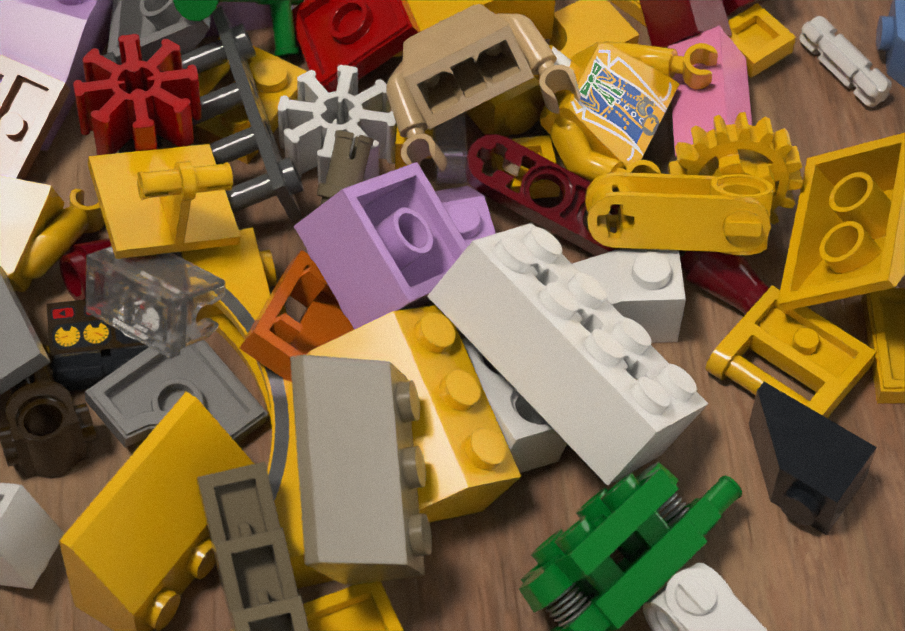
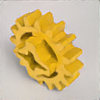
M739 112L735 124L726 125L720 115L714 116V129L708 132L696 125L692 127L693 144L677 142L675 146L677 161L669 162V174L706 176L745 174L763 178L773 185L770 223L774 225L779 222L776 209L778 206L783 208H793L796 203L792 190L803 188L800 172L802 163L798 148L791 145L789 132L785 128L773 133L770 118L765 116L755 126L748 125L746 112Z

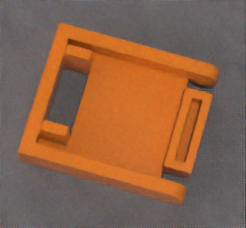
M302 249L285 269L239 347L284 380L292 382L290 357L307 355L309 351L354 330L349 319L343 314L339 302L317 265ZM289 296L306 307L299 322L286 313L277 317Z

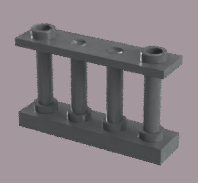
M219 6L214 10L212 16L220 39L181 55L182 69H187L189 65L193 64L197 67L199 74L229 62L235 83L201 96L202 118L195 120L192 117V125H197L244 105L251 127L210 144L216 165L229 163L259 150L267 173L232 187V190H225L232 212H238L277 196L291 222L303 218L295 194L304 191L301 178L291 157L282 159L247 62L248 59L256 56L250 37L242 23L233 27L222 6ZM113 51L103 55L105 58L121 65ZM156 135L157 148L162 146L161 139H164L159 135ZM130 138L119 150V153L136 151L134 139ZM181 252L155 255L167 274L183 268Z

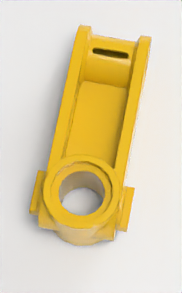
M627 172L605 173L595 178L586 191L585 202L588 211V229L594 240L612 248L711 251L731 255H753L767 249L768 235L771 228L770 215L773 185L763 178L745 174L706 176ZM612 187H617L618 192H613ZM619 204L618 214L609 215L610 205ZM610 227H616V232L612 233Z

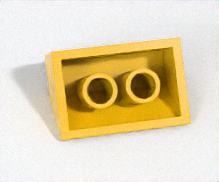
M436 305L392 311L307 353V355L390 361L408 380L414 381L420 402V418L418 421H411L413 447H420L426 468V484L424 487L417 488L419 514H426L429 522L482 512L521 478L458 330Z
M188 392L182 395L59 540L74 606L114 631H152L154 628L161 630L171 621L179 607L180 595L195 577L197 579L204 578L216 563L197 477L254 464L198 398Z

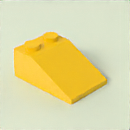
M905 133L807 158L803 175V188L799 194L777 303L783 311L895 288L905 274Z

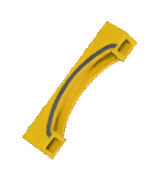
M253 227L239 230L241 235L239 245L181 251L184 280L195 327L208 324L231 345L247 366L264 400L272 429L271 451L267 472L280 528L283 527L296 587L302 588L334 580L305 565L292 382L284 380L239 348L270 296L269 287L277 285L270 249L259 251ZM285 304L283 305L277 317L284 313L287 314Z

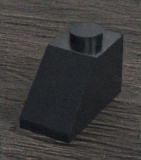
M763 382L756 393L749 420V428L770 502L779 506L784 514L794 522L806 526L810 525L827 535L865 482L877 447L770 384Z

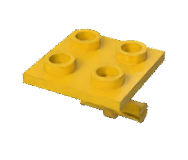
M210 144L88 156V168L115 259L240 244L241 235L225 191L232 190V169L228 162L216 165Z

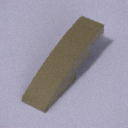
M261 462L197 477L232 631H309L301 595H298L283 527L280 528L266 463Z

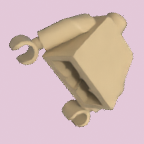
M477 4L409 37L403 43V61L395 69L386 84V94L400 136L408 138L401 149L402 159L406 165L418 162L420 165L424 158L432 156L439 169L444 171L447 166V158L433 138L425 134L428 127L432 129L533 78V75H540L539 85L547 109L552 113H560L559 105L554 95L557 91L569 90L574 94L575 99L578 102L580 101L581 95L574 71L565 65H554L557 61L556 55L533 22L525 15L495 14L483 5Z

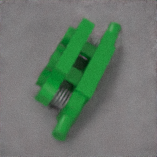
M660 462L648 467L637 477L630 473L608 490L605 487L592 496L576 511L580 518L565 532L562 529L556 531L532 552L531 556L538 564L520 579L523 584L519 591L534 613L545 607L546 612H551L550 617H555L554 621L559 622L551 631H615L708 542L704 536L719 522L722 514L742 496V490L738 483L731 477L723 475L701 498H695L687 505L683 502L677 506L682 498H678L674 502L672 501L678 494L675 492L679 489L676 486L679 479ZM669 503H671L661 514L658 513ZM675 506H677V507H676L672 512H670L664 519L662 518L665 514H667V513H668L669 511H671ZM616 549L624 556L617 564L609 556ZM569 591V593L564 598H562L555 606L550 608L554 604V602H556ZM573 596V598L569 602H567L559 611L554 613L558 609V607H560ZM570 606H572V607L565 613V615H563V616H561L560 618H558V617L562 614V612H564L566 609H568Z

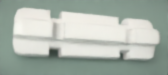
M816 16L803 25L801 28L802 33L799 37L800 42L813 55H817L820 52L821 55L818 59L848 89H852L855 86L856 89L853 93L866 106L874 107L889 96V91L892 87L891 81L878 68H874L871 71L869 68L873 64L842 34L835 36L834 34L837 29L822 16Z

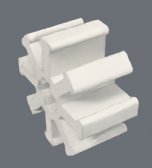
M339 65L337 67L338 86L336 92L329 93L316 79V72L309 70L297 77L298 101L290 100L286 95L280 97L278 104L280 147L285 149V158L290 156L293 160L300 178L301 174L318 165V185L319 183L325 184L336 138L334 137L336 130L354 133L349 158H351L356 136L364 135L374 139L373 145L370 148L363 181L379 176V159H386L390 164L395 162L397 124L386 94V83L378 79L375 81L374 86L358 94V69L354 66Z

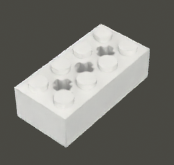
M532 223L473 240L427 296L607 486L661 456L708 405L698 394L696 383L692 377L679 366L669 364L651 345L652 341L647 331L636 321L623 317L606 299L607 294L603 286L592 276L579 272L562 254V247L558 240L548 231L535 227Z

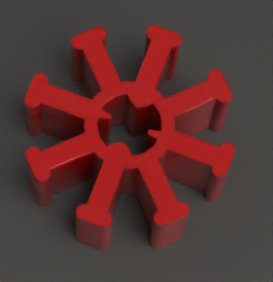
M128 34L121 35L118 38L121 65L100 55L97 48L91 49L83 57L86 82L83 83L81 80H75L73 85L81 134L86 136L90 134V131H93L97 155L117 153L130 138L135 141L136 151L157 149L156 135L177 145V147L190 146L194 142L192 117L195 120L202 118L197 67L193 64L189 65L187 69H182L180 45L169 39H163L161 41L162 47L145 62L142 61L139 35Z

